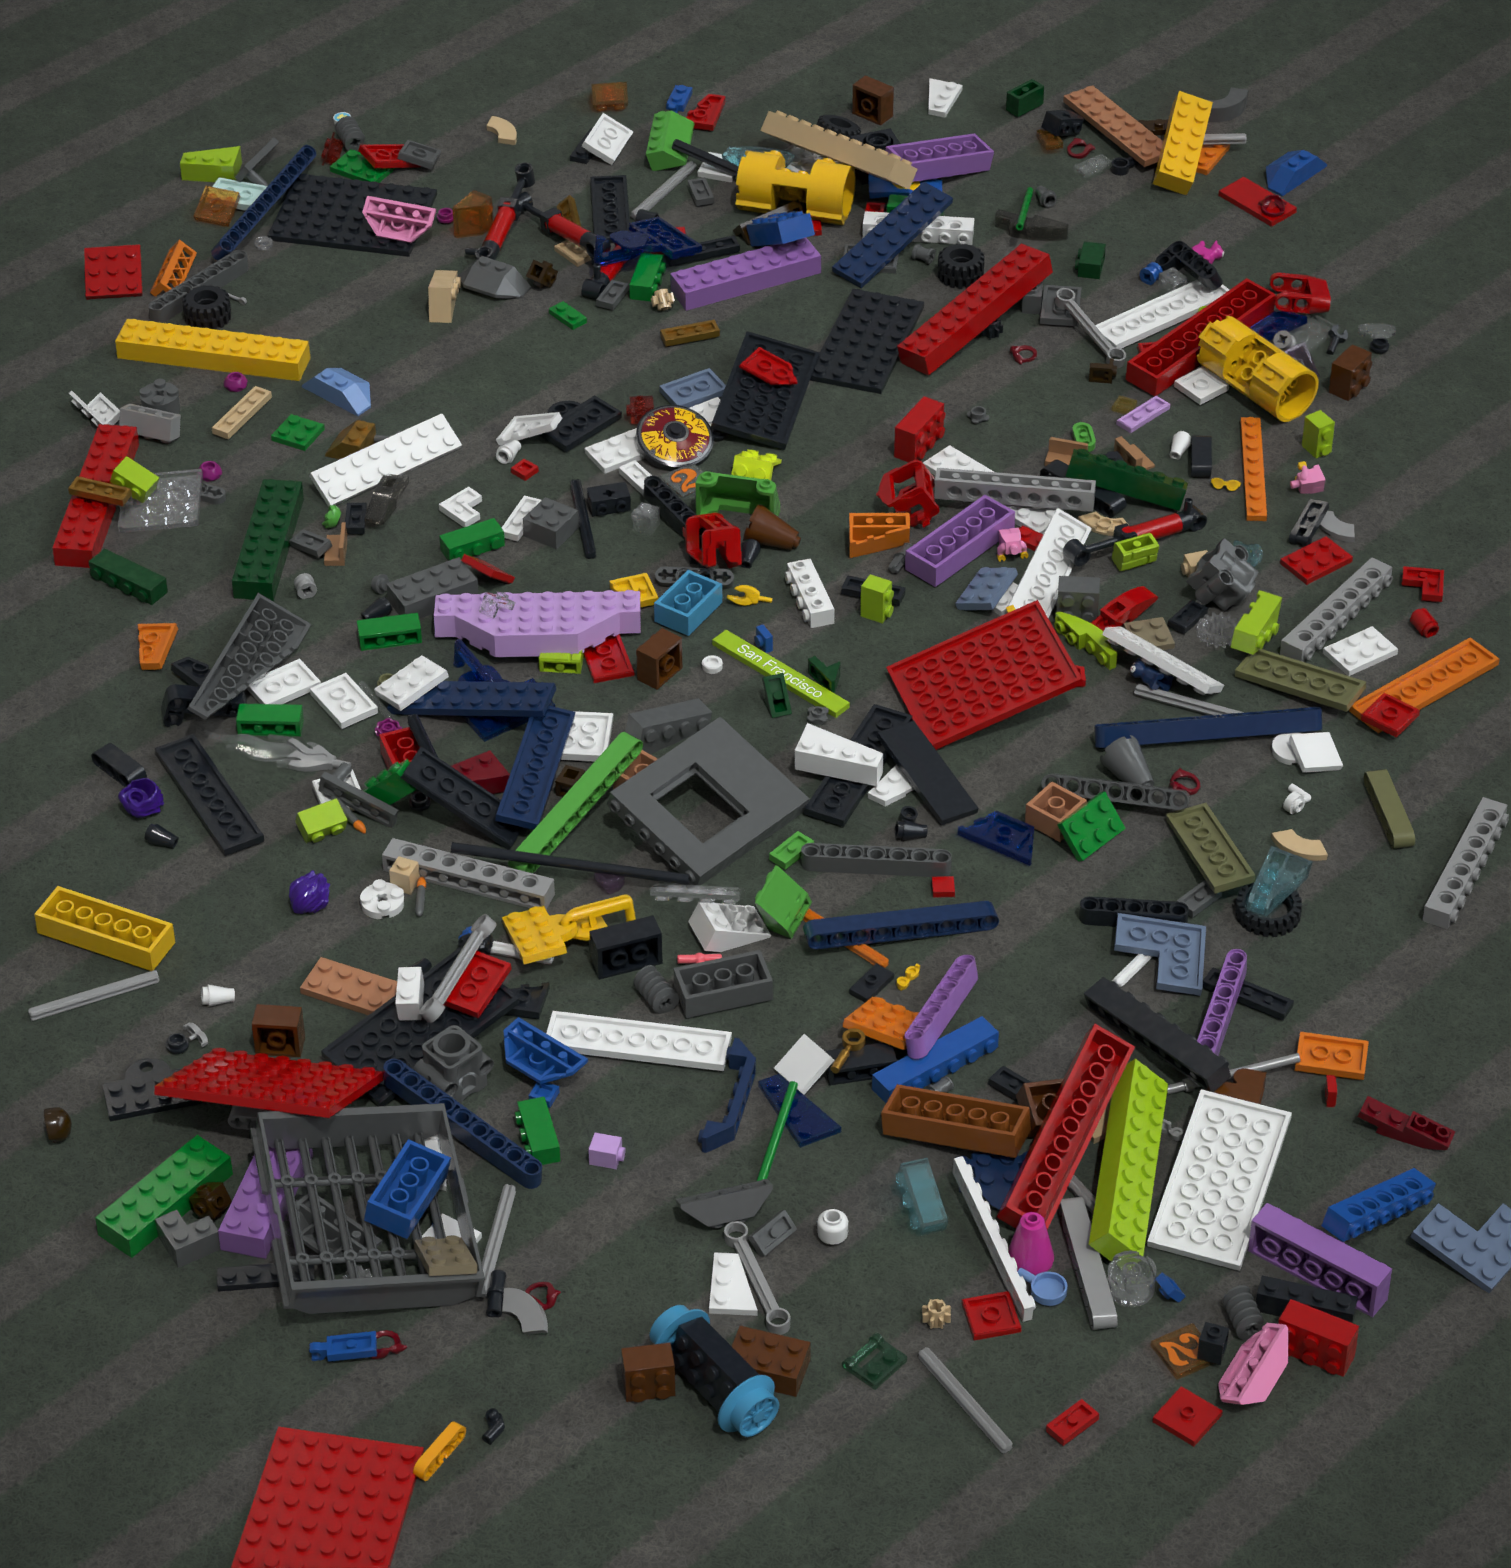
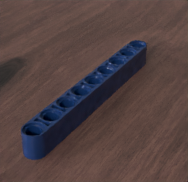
M979 901L814 919L804 924L803 932L810 948L824 949L987 931L998 926L999 918L991 902Z
M389 1059L384 1063V1085L410 1105L444 1103L451 1134L523 1187L534 1189L540 1186L542 1183V1163L401 1060Z

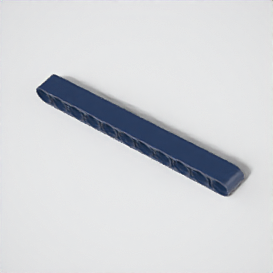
M304 145L213 247L211 254L215 260L218 261L232 253L316 157V151L312 146Z
M1307 707L1094 725L1095 747L1106 748L1113 741L1125 736L1126 739H1130V735H1133L1138 740L1139 745L1318 731L1322 730V708Z

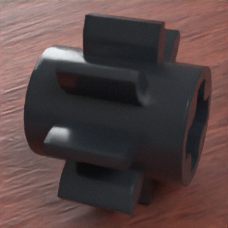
M997 318L982 331V336H986L989 339L999 337V333H1003L1001 320Z

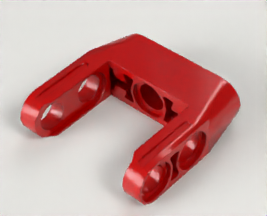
M1280 272L1270 276L1269 283L1271 288L1277 292H1282L1277 294L1274 299L1278 310L1307 314L1329 312L1331 297L1326 280L1308 275ZM1281 278L1283 283L1280 286H1275L1273 281ZM1295 280L1302 282L1298 288L1292 287L1291 284ZM1280 298H1287L1288 303L1286 305H1279L1278 300ZM1304 299L1307 303L1304 307H1298L1296 305L1298 300Z

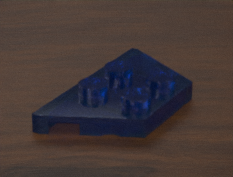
M995 811L986 817L974 820V824L965 828L962 825L958 828L957 835L1029 866L1032 864L1034 826Z

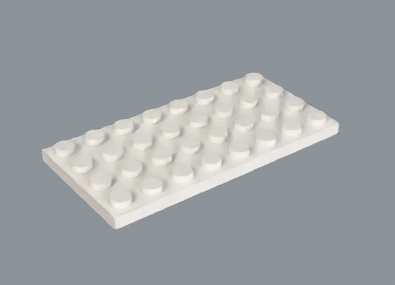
M1201 1089L1152 1226L1147 1246L1240 1271L1249 1246L1251 1221L1261 1210L1292 1113Z

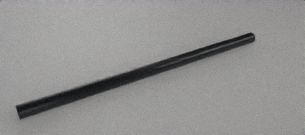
M452 842L451 853L682 885H688L690 879L689 874L456 842Z

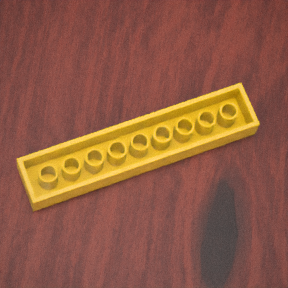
M127 319L115 340L117 358L230 373L240 372L246 375L300 381L310 360L309 341L137 319Z

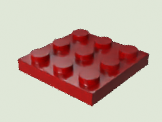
M140 245L84 248L86 300L143 296Z

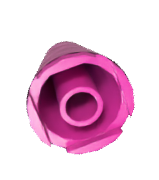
M1028 1212L1021 1217L1008 1247L1010 1257H1014L1017 1263V1271L1019 1268H1023L1037 1275L1047 1272L1053 1265L1054 1252L1044 1218L1038 1213Z

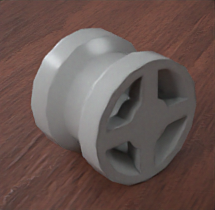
M1285 330L1276 333L1273 339L1274 345L1285 353L1292 352L1296 347L1295 337Z
M300 574L295 578L294 586L300 598H310L316 594L317 587L310 574Z

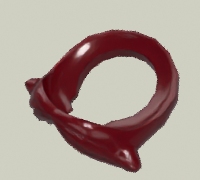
M1074 138L1067 147L1068 155L1076 159L1084 158L1091 150H1095L1091 143L1086 144L1080 138ZM1075 145L1085 146V150L1080 154L1071 152L1072 147Z
M1268 195L1262 201H1259L1258 204L1261 205L1262 212L1265 215L1278 217L1284 214L1287 202H1284L1279 195ZM1272 199L1280 209L1279 213H1269L1266 211Z
M1031 346L1010 347L1011 354H1013L1015 361L1019 364L1031 362L1037 357V350ZM1029 350L1033 353V356L1022 358L1019 352Z
M1179 768L1172 775L1169 783L1170 788L1185 790L1189 795L1196 794L1201 787L1199 779L1194 774L1182 770V768ZM1179 777L1191 778L1196 783V788H1187L1174 780Z
M537 1282L530 1285L525 1292L530 1295V1292L537 1287H547L546 1304L532 1296L545 1311L555 1305L557 1296L561 1292L555 1290L549 1282Z
M389 1330L379 1331L376 1333L377 1339L382 1336H388L393 1338L395 1344L389 1348L377 1349V1356L371 1358L382 1359L389 1352L399 1354L407 1348V1345L401 1343L397 1333Z

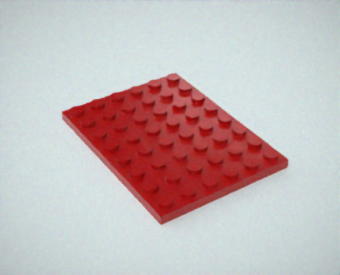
M1038 600L886 667L909 714L913 715L912 720L915 721L935 750L1084 684L1081 675Z
M214 1048L211 1052L204 1054L198 1060H194L193 1063L184 1066L180 1071L174 1072L173 1075L164 1078L162 1082L155 1085L154 1095L330 1118L382 1082L383 1072L375 1071L373 1067L358 1069L350 1064L335 1066L327 1061L311 1063L309 1059H298L296 1061L290 1060L287 1056L273 1058L268 1057V1054L265 1053L249 1055L246 1051L226 1052L224 1048Z
M278 1427L231 1568H390L417 1479L416 1475L413 1474L414 1466L424 1454V1447Z

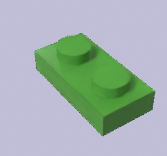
M797 831L769 853V860L786 870L801 858L802 846L807 843H814V840Z

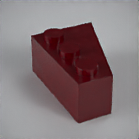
M490 750L451 765V767L491 794L504 792L510 776Z

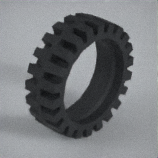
M1258 879L1255 884L1244 885L1238 893L1235 910L1237 921L1240 922L1243 928L1247 927L1246 930L1251 933L1254 930V935L1259 936L1260 933H1263V937H1268L1269 934H1272V937H1277L1279 933L1283 936L1286 935V931L1288 933L1292 932L1293 928H1296L1300 922L1302 899L1299 897V893L1294 891L1291 885L1287 887L1285 882L1279 884V880L1275 879L1273 883L1270 882V879H1265L1264 882ZM1258 898H1273L1284 902L1290 908V912L1278 918H1265L1254 914L1247 908V905Z

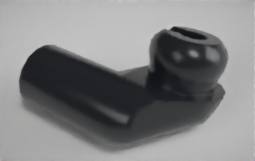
M495 1408L489 1409L485 1414L486 1419H488L489 1429L482 1435V1439L489 1445L505 1429L503 1417Z

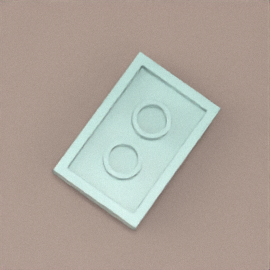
M219 177L205 196V203L247 210L267 186Z

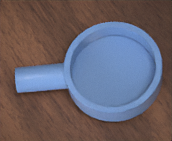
M1019 1268L1017 1271L1019 1276H1023L1024 1280L1031 1284V1295L1036 1302L1046 1306H1053L1063 1302L1066 1298L1067 1282L1060 1274L1042 1272L1034 1275L1023 1268Z

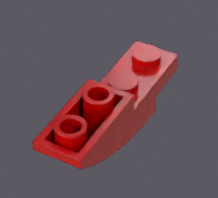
M1144 586L1133 588L1116 597L1100 609V615L1091 624L1104 631L1106 627H1120L1126 621L1132 622L1157 601L1158 596Z

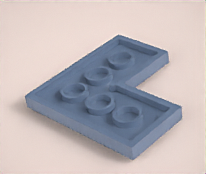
M1118 913L1114 951L1158 957L1156 989L1201 996L1206 926Z
M1438 1203L1410 1236L1488 1293H1491L1511 1270V1209L1505 1204H1502L1480 1230L1476 1231Z

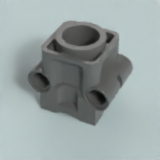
M1223 538L1218 542L1214 550L1206 552L1199 559L1196 571L1189 575L1186 582L1196 590L1195 595L1199 602L1208 604L1213 601L1219 608L1225 611L1230 606H1237L1248 596L1256 584L1254 580L1259 571L1246 561L1249 554L1245 547L1242 545L1233 546Z
M449 1026L422 1045L423 1058L415 1064L413 1070L457 1102L462 1103L467 1096L487 1086V1074L492 1070L494 1061L482 1051L481 1044L459 1026Z

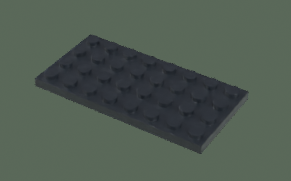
M852 289L819 353L810 381L882 394L899 359L897 345L911 335L923 311L924 302L878 292L864 291L862 289Z
M747 331L714 415L711 429L785 450L820 352ZM758 347H761L789 362L793 367V374L798 383L792 385H770L739 368V365Z
M458 948L423 974V1004L432 998L462 950L461 948ZM501 984L479 1018L445 1006L442 1014L434 1022L428 1023L423 1017L422 1020H399L395 995L321 1050L322 1057L335 1066L350 1064L354 1068L373 1067L375 1071L383 1072L386 1061L398 1059L413 1069L415 1064L423 1058L422 1045L426 1041L452 1025L459 1026L472 1038H475L520 1003L519 997L505 985ZM384 1076L382 1082L365 1093L378 1107L385 1106L398 1096L384 1085Z

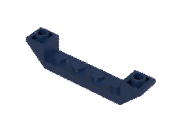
M734 1038L732 1047L728 1046L726 1060H729V1069L739 1070L738 1078L740 1080L734 1084V1099L729 1100L728 1116H724L722 1123L707 1120L705 1128L700 1130L698 1142L702 1143V1152L704 1153L735 1140L754 1082L756 1058L739 1038Z

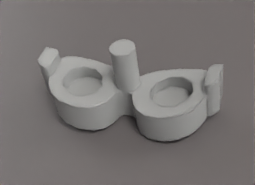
M189 1022L183 1026V1029H187L191 1034L188 1037L189 1041L198 1038L201 1047L208 1045L207 1036L196 1024Z
M1163 1119L1161 1132L1167 1133L1172 1140L1181 1141L1183 1139V1129L1179 1127L1171 1128V1122Z

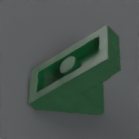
M816 656L808 658V674L819 685L835 693L840 679L841 662L826 667L825 663L821 662Z
M784 673L762 677L766 698L763 700L771 718L792 714Z

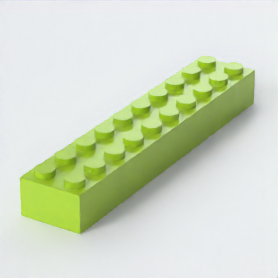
M1137 1059L1127 1063L1112 1094L1088 1244L1120 1269L1128 1268L1142 1260L1144 1256L1168 1083Z

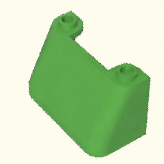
M709 471L703 472L697 477L695 483L696 515L719 513L720 510L753 514L755 508L760 504L779 516L780 501L776 484L769 479L750 478Z

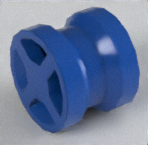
M1151 262L1140 271V279L1142 282L1152 285L1163 276V270L1158 263Z

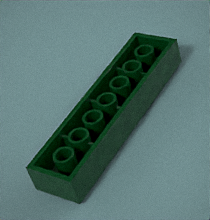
M263 479L232 578L234 599L254 600L259 593L274 601L291 545L289 540L293 538L304 501L301 481Z

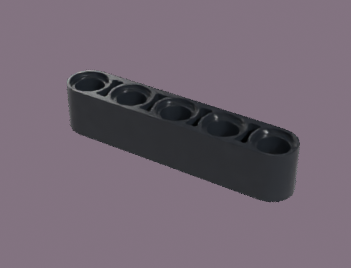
M1056 459L1040 470V476L1068 478L1065 476L1069 465ZM1098 486L1095 487L1094 510L1112 518L1126 508V500L1121 494Z
M658 476L646 477L643 493L645 500L685 539L683 527L685 528L686 520L696 514ZM705 528L699 529V549L702 548V533L706 530Z
M1089 896L1084 897L1080 901L1079 920L1085 925L1116 927L1117 915L1122 913L1188 923L1189 908L1185 903L1175 901Z

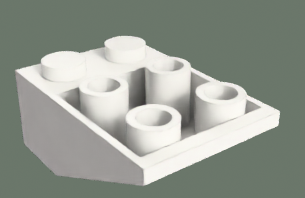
M698 902L688 921L705 951L723 952L767 939L771 936L755 907L750 905Z

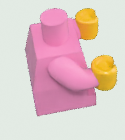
M1305 461L1298 462L1297 467L1302 472L1297 474L1294 481H1290L1291 489L1298 488L1301 494L1323 492L1325 477L1320 466L1315 465L1312 469H1308Z
M1019 528L999 530L998 561L1006 560L1004 554L1016 555L1018 553L1021 559H1024V557L1027 559L1029 556L1027 545L1024 541H1021Z

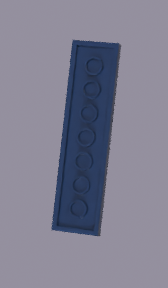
M926 182L921 183L834 264L832 272L862 288L953 203V197Z
M442 681L400 711L391 704L388 705L387 709L390 714L544 717L556 692L555 683Z
M549 706L544 717L529 718L495 821L532 830L538 826L576 712Z

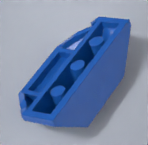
M1305 150L1287 152L1266 166L1268 190L1284 196L1327 167V164Z
M519 1017L503 1030L506 1063L540 1084L572 1076L588 1062V1058Z

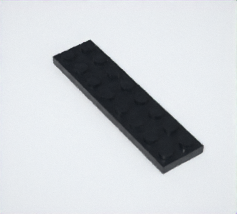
M874 704L850 740L883 753L884 766L890 755L878 740V732L911 722L913 715ZM826 776L804 808V815L844 827L871 785Z
M194 734L155 748L156 756L224 856L264 842L263 833Z

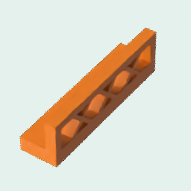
M179 239L169 249L150 293L153 296H157L163 290L168 292L172 289L167 285L168 283H172L173 287H176L184 282L197 252ZM183 251L190 255V257H185ZM178 262H182L184 268H180ZM173 272L178 274L179 279L175 278Z

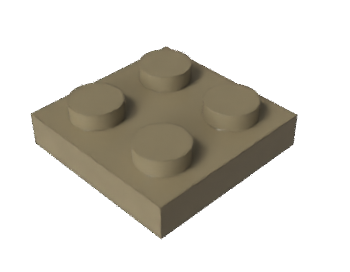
M1163 617L1127 622L1123 625V628L1162 650L1175 648V642Z

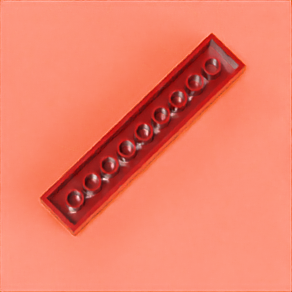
M1021 243L897 345L901 363L926 375H930L1053 273L1050 255Z
M1246 278L1127 362L1125 380L1154 397L1174 384L1175 380L1185 376L1200 365L1197 360V355L1200 353L1201 348L1198 345L1201 340L1199 335L1209 322L1222 321L1226 319V316H1232L1251 329L1274 313L1276 294Z
M99 424L79 477L112 484L110 480L113 470L126 456L132 460L135 458L139 447L137 427ZM72 495L52 547L55 566L90 568L89 561L101 552L117 505Z
M1094 1024L1086 1033L996 1216L998 1219L1017 1228L1024 1214L1035 1212L1044 1218L1046 1228L1048 1229L1135 1046L1097 1024Z

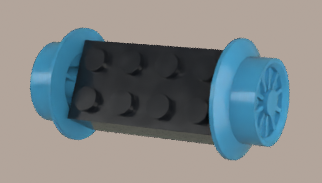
M676 1305L663 1312L657 1318L650 1330V1341L653 1344L671 1343L675 1368L718 1411V1424L721 1429L726 1432L738 1431L742 1436L750 1437L763 1431L773 1421L779 1409V1401L774 1396L775 1384L769 1376L759 1375L710 1325V1318L705 1311L700 1309L689 1310L684 1305Z

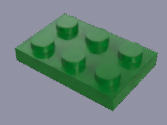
M352 149L330 166V172L349 179L368 182L375 181L378 183L395 170V168H374L360 152Z
M1105 791L1097 794L1057 824L1077 861H1083L1126 829Z

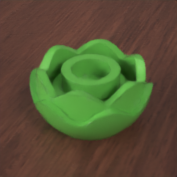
M330 505L328 507L329 511L324 517L325 521L322 523L325 528L336 527L341 515V511L336 505Z

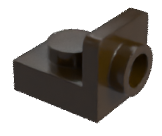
M1110 358L1109 364L1090 363L1089 382L1112 384V377L1117 375V366L1114 365V358Z

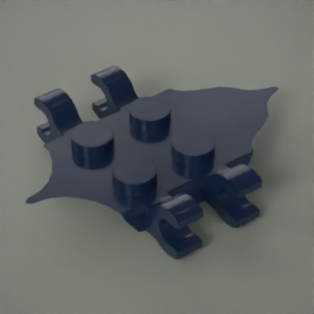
M980 1151L972 1153L971 1159L963 1156L966 1164H970L972 1167L973 1179L975 1183L978 1182L980 1184L982 1196L993 1207L1000 1210L1028 1151L1020 1156L1017 1155L1016 1158Z

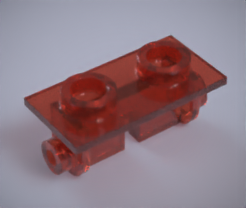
M334 132L331 139H326L321 155L323 166L325 162L332 165L340 158L343 142L340 139L334 138Z

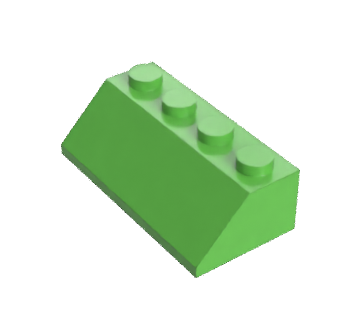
M660 111L654 114L646 151L652 171L687 164L688 155L674 150L672 144L675 139L691 144L695 125L693 121L673 111Z

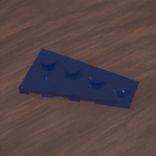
M1277 309L1251 326L1250 329L1269 341L1274 339V336L1279 331L1285 330L1289 332L1307 324L1308 321L1307 316Z
M780 1074L758 1081V1087L777 1115H779L789 1082ZM798 1089L796 1090L785 1127L800 1148L841 1133V1126Z

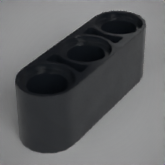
M1192 435L1191 477L1211 478L1212 436Z
M112 743L104 745L91 754L94 764L124 787L130 784L132 780L147 778L146 771L142 765Z

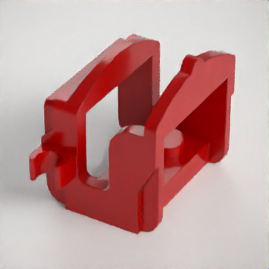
M913 460L883 475L879 491L876 495L889 508L893 506L896 513H910L911 527L922 524L924 528L930 525V519L940 512L939 506L934 501V476L922 461ZM914 477L915 483L901 489L895 498L894 483H902ZM920 504L923 507L919 511L911 514V508L913 506Z
M722 514L695 515L686 520L685 528L683 527L686 552L706 568L716 566V548H719V552L727 563L728 568L738 567L742 564L740 529L725 520ZM705 528L706 530L702 533L701 551L699 549V529Z

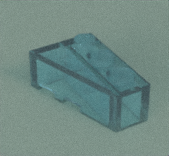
M1271 846L1251 890L1246 909L1268 916L1308 878L1313 861Z
M928 1158L901 1163L898 1173H896L895 1184L910 1216L912 1229L916 1230L918 1237L946 1230L948 1218Z

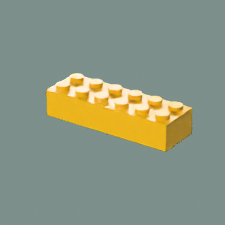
M1181 91L1178 92L1172 104L1153 180L1154 185L1183 195L1188 194L1194 182L1213 102Z
M60 886L55 888L34 914L37 933L150 971H153L175 944L172 923Z

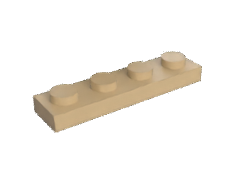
M255 386L212 427V434L226 439L232 437L272 398L271 391Z

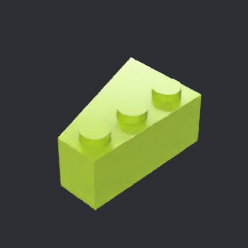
M240 146L183 153L180 161L182 180L216 182L219 177L236 180L235 176L239 173L242 165Z
M1259 590L1256 603L1251 602L1249 608H1251L1250 613H1244L1234 629L1231 648L1252 655L1259 649H1262L1264 644L1269 642L1271 637L1276 635L1279 630L1277 621L1282 597Z

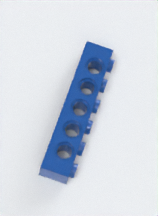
M1410 1169L1329 1206L1321 1226L1342 1242L1356 1238L1366 1231H1371L1381 1224H1386L1394 1218H1399L1402 1214L1414 1211L1417 1207L1428 1204L1434 1196L1433 1190L1436 1183L1417 1169Z

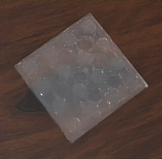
M202 469L153 473L159 477L156 490L147 500L141 503L130 497L124 506H120L119 533L198 526L203 481Z
M656 883L650 887V896H655V900L668 901L673 897H678L677 901L691 902L695 898H700V903H713L720 899L722 904H735L745 895V888L669 883Z

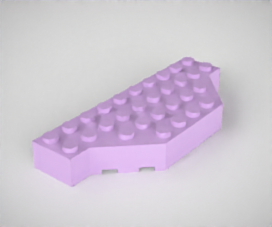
M547 591L543 593L524 592L520 594L505 592L502 594L463 593L461 595H450L445 593L436 595L434 608L435 637H457L461 640L466 638L470 640L471 645L481 650L484 648L489 650L490 655L494 657L540 656V653L579 654L581 650L584 653L585 648L589 646L594 648L605 642V638L610 635L641 633L640 591H565L563 593Z

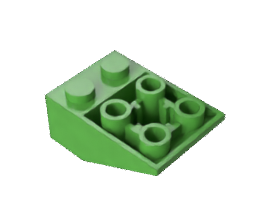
M776 865L773 871L768 873L763 889L759 890L755 897V904L767 928L790 939L793 938L812 903L808 893Z

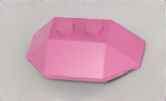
M367 196L362 213L377 237L412 243L432 227L436 209Z
M1266 1323L1261 1331L1255 1333L1241 1345L1218 1383L1222 1402L1244 1405L1266 1401L1288 1364V1327L1286 1325Z

